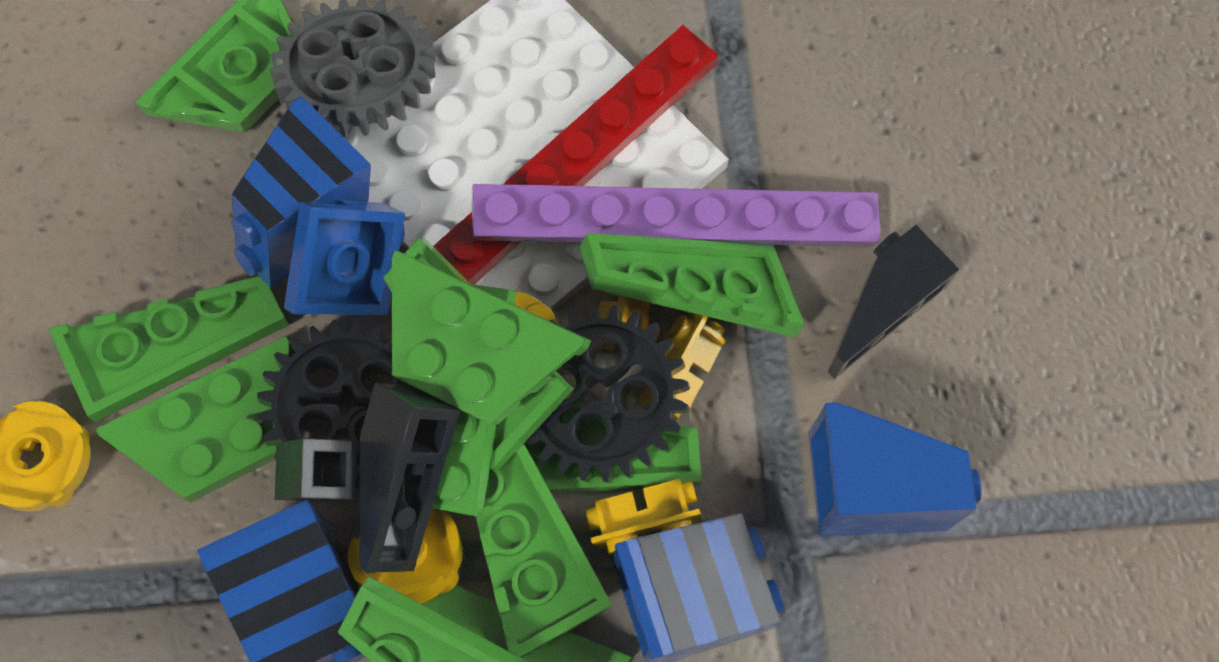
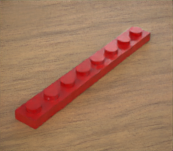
M684 25L680 26L503 184L584 186L717 65L719 55ZM471 212L433 247L470 284L475 285L522 241H472Z

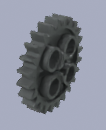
M339 0L338 9L334 10L323 2L320 4V15L314 16L304 11L302 13L305 22L303 26L289 23L287 27L290 37H277L276 40L280 51L271 52L270 56L274 67L270 69V73L280 103H285L287 109H289L293 101L302 96L332 126L338 125L343 137H347L352 126H359L363 136H367L370 124L375 122L383 130H388L387 118L392 115L399 120H407L405 106L419 109L421 107L419 94H430L431 86L429 79L436 78L433 43L429 42L428 30L426 28H419L418 19L415 15L405 18L403 7L400 5L387 12L385 0H379L373 8L367 6L366 0H358L356 6L349 7L346 0Z

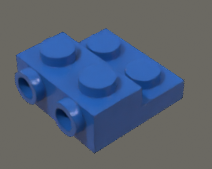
M338 200L337 204L300 202L284 308L293 314L388 315L392 292L383 277L392 268V256L395 250L399 252V248L403 243L405 236V213L384 203L346 200Z

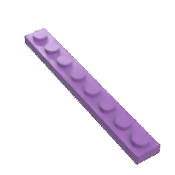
M473 184L472 241L582 242L586 233L767 245L875 246L881 242L878 193L504 184Z

